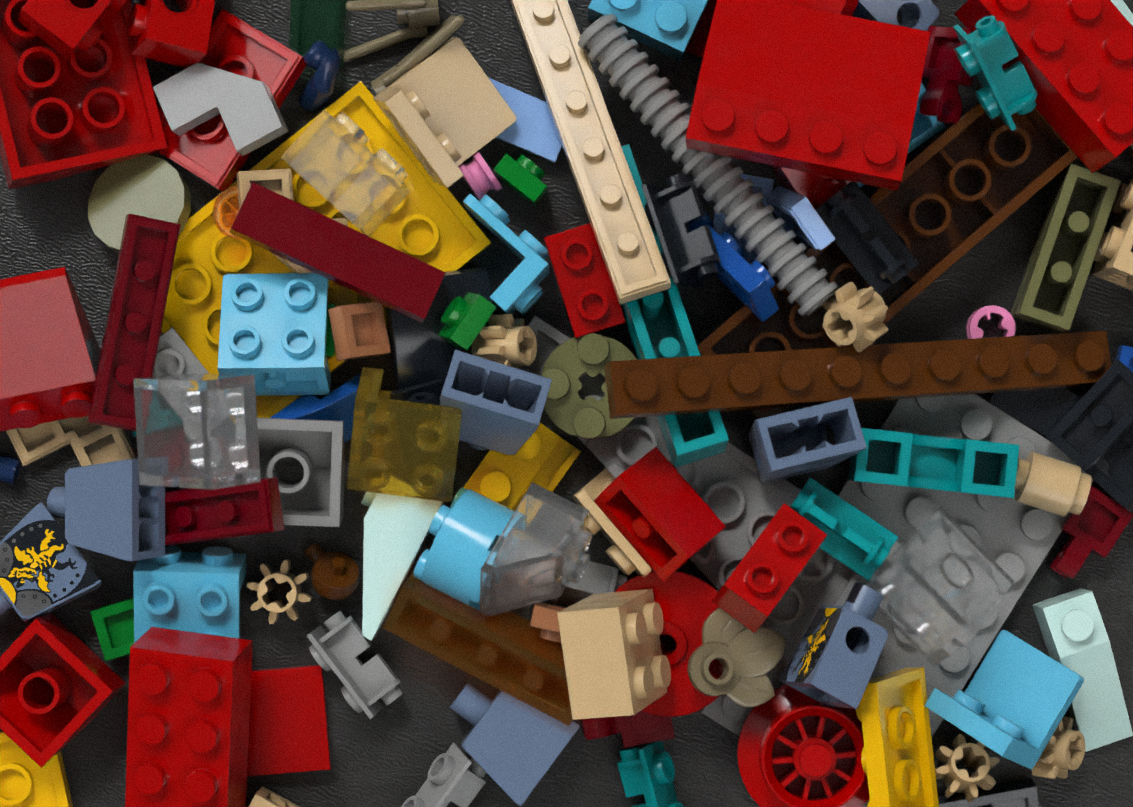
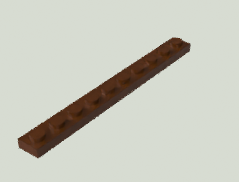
M1105 330L870 345L861 352H857L854 346L610 361L604 365L610 419L819 405L852 397L853 402L1085 387L1093 386L1111 367L1107 331Z

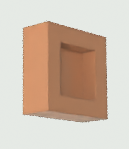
M368 302L341 305L328 309L337 361L391 353L382 304Z
M538 601L534 605L530 626L541 628L539 637L561 643L557 612L565 609V607Z

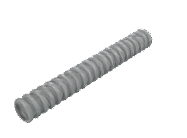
M607 14L597 19L580 35L578 46L582 50L589 49L588 58L592 62L598 61L600 63L598 69L602 75L609 74L611 76L609 79L610 85L621 88L620 97L623 100L630 99L632 102L630 109L634 113L639 111L642 114L640 121L643 125L650 124L653 127L651 130L652 136L654 138L660 136L663 139L661 147L665 151L672 150L674 153L671 157L675 163L681 162L684 165L682 172L687 176L692 175L695 178L696 189L701 187L704 189L703 198L706 201H714L716 205L713 210L717 214L723 212L726 216L724 220L726 226L730 227L733 225L737 229L734 234L738 240L744 238L747 242L745 249L749 253L755 251L758 255L756 260L761 264L765 263L769 268L767 271L771 277L775 276L779 281L777 288L780 291L786 289L790 294L787 300L791 304L797 302L801 307L798 310L800 316L811 315L822 306L821 304L825 300L835 295L838 285L835 282L828 283L825 279L828 274L826 270H818L814 266L817 263L814 256L808 258L805 255L806 246L803 243L796 244L793 240L796 237L793 230L786 232L783 228L785 225L783 218L776 219L772 215L775 211L774 207L771 204L767 206L763 204L764 195L761 192H753L751 188L754 183L750 179L744 181L741 177L743 174L741 167L737 166L734 168L730 164L733 160L732 157L686 148L685 137L690 118L688 112L691 109L687 102L681 104L678 101L680 93L677 90H669L670 81L666 77L659 78L657 75L659 68L656 64L650 66L647 63L649 56L646 52L639 53L636 50L639 46L635 39H627L628 30L624 26L617 27L618 19L614 14Z

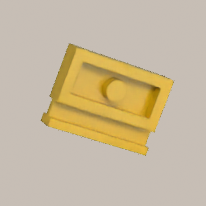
M539 422L537 430L515 455H507L490 450L463 488L471 489L526 516L527 519L523 523L527 524L528 527L581 451Z

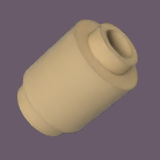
M1031 451L1026 460L1018 458L1015 501L1061 516H1066L1068 512L1080 515L1090 492L1092 477L1082 473L1080 466Z

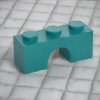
M861 428L867 448L850 457L848 480L1014 498L1020 445Z

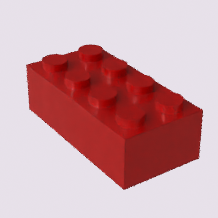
M968 0L954 13L967 29L977 30L975 24L986 16L992 15L995 16L997 21L1004 22L1019 56L1003 64L1002 69L1004 70L1018 61L1024 65L1038 93L1035 99L1037 104L1035 108L1092 174L1115 159L1133 143V26L1110 0Z
M151 627L130 647L125 807H246L253 640Z

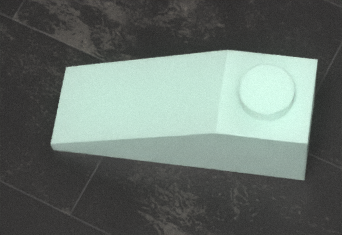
M392 471L387 472L384 480L375 476L361 504L369 507L364 517L362 636L371 641L378 633L426 540L434 516L446 501L443 497Z
M1079 588L1032 604L1049 656L1084 678V682L1069 706L1068 711L1073 719L1075 731H1080L1084 736L1085 752L1133 736L1110 640L1093 591Z

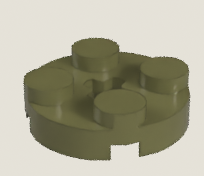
M595 333L578 338L574 337L559 345L546 360L541 375L552 379L544 405V410L552 422L564 432L585 439L612 437L627 428L636 417L610 419L606 381L601 386L605 395L597 401L592 396L587 397L585 400L579 396L578 393L583 388L579 380L585 374L592 378L601 374L605 378L604 365L610 361L637 360L633 353L621 342Z

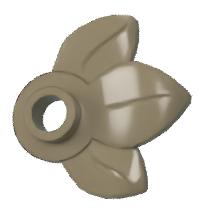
M718 607L704 621L702 626V645L690 656L687 669L690 682L696 690L707 696L725 695L736 705L742 707L761 705L775 696L773 686L765 674L773 669L781 660L785 650V636L774 629L760 627L756 633H753ZM713 659L718 660L723 667V673L718 679L713 678L709 672V665Z

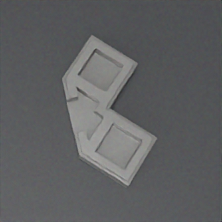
M197 62L153 87L172 132L178 136L221 114L236 151L244 156L288 132V128L270 88L262 81Z

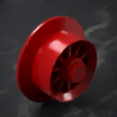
M651 571L645 577L641 575L635 576L617 588L615 592L653 589L654 602L660 604L663 613V631L659 635L662 655L667 656L671 669V680L667 687V693L641 711L657 716L675 717L691 714L705 708L719 696H707L696 690L690 682L687 669L690 656L702 645V626L704 621L718 608L712 602L718 591L699 577L682 571H675L665 581L655 571ZM713 659L709 665V672L713 678L718 679L723 673L722 664L716 659Z
M786 684L774 689L775 696L772 699L752 708L743 723L739 735L737 759L742 781L753 800L760 807H862L869 800L868 778L861 763V753L864 747L862 722L857 717L856 709L823 705Z

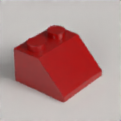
M48 613L36 618L0 657V729L42 768L97 716L126 683L55 615Z

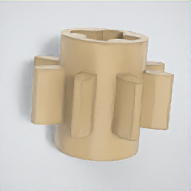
M852 281L848 282L836 290L834 296L832 295L821 304L827 310L822 326L829 338L838 347L853 343L855 350L861 352L873 344L876 339L888 332L887 326L882 323L886 317L888 307L885 305L882 297L871 286L857 291L855 284Z
M512 314L491 315L488 319L489 326L483 327L472 343L473 355L517 369L531 365L537 354V340L534 331L529 326H524V319H514Z
M288 559L283 561L280 571L275 573L270 565L263 563L260 565V569L265 578L261 582H248L246 586L251 590L257 591L258 601L251 605V611L262 607L270 611L268 617L269 624H274L279 618V613L286 611L290 619L295 621L299 618V613L294 605L298 601L310 602L313 598L310 594L302 592L300 584L309 577V574L302 573L296 577L290 573L291 562ZM273 578L278 584L287 581L291 585L292 590L286 595L289 602L287 605L281 599L274 602L269 599L267 593L273 589L271 582Z
M1062 718L1032 769L1033 776L1054 780L1056 777L1066 779L1068 770L1079 768L1085 754V739L1080 731L1071 730L1073 725L1072 718Z
M958 734L953 740L954 751L948 747L940 746L935 756L944 763L935 770L936 779H942L947 787L945 797L949 798L955 792L964 793L965 798L970 803L978 797L977 785L984 790H990L996 784V781L987 773L1000 762L999 758H989V755L983 749L985 745L979 741L976 744L966 743L965 737L962 734ZM960 760H962L964 767L973 766L975 772L970 777L966 770L957 769L956 764Z

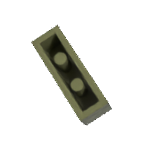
M1072 163L1059 173L1011 310L1012 317L1058 333L1070 330L1121 180L1098 172L1092 174L1089 169Z

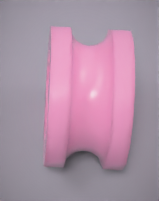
M478 151L472 155V159L469 162L458 166L464 174L463 178L479 201L489 190L498 192L502 189L499 181Z
M996 305L981 307L974 311L967 320V338L977 339L983 337L984 331L977 327L978 322L982 317L985 321L990 320V314L996 315L999 318L997 327L1004 331L1002 337L1014 336L1016 332L1015 320L1011 313L1003 307Z

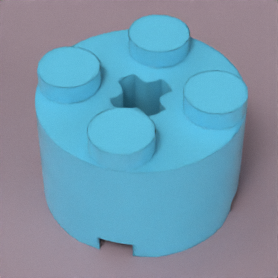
M462 487L454 497L450 508L442 505L434 516L429 533L436 537L431 549H426L420 556L413 576L423 581L424 584L480 612L483 611L500 589V587L492 584V582H497L503 571L509 573L516 560L527 530V524L523 523L527 519L526 516L471 489Z

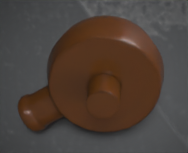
M312 543L306 548L305 556L314 563L311 569V582L315 591L322 597L330 600H342L349 597L355 591L360 581L357 563L344 553H325L318 543Z

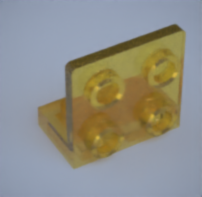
M363 367L355 398L347 489L450 502L454 488L462 410L453 407L391 399V391L382 390L384 370Z

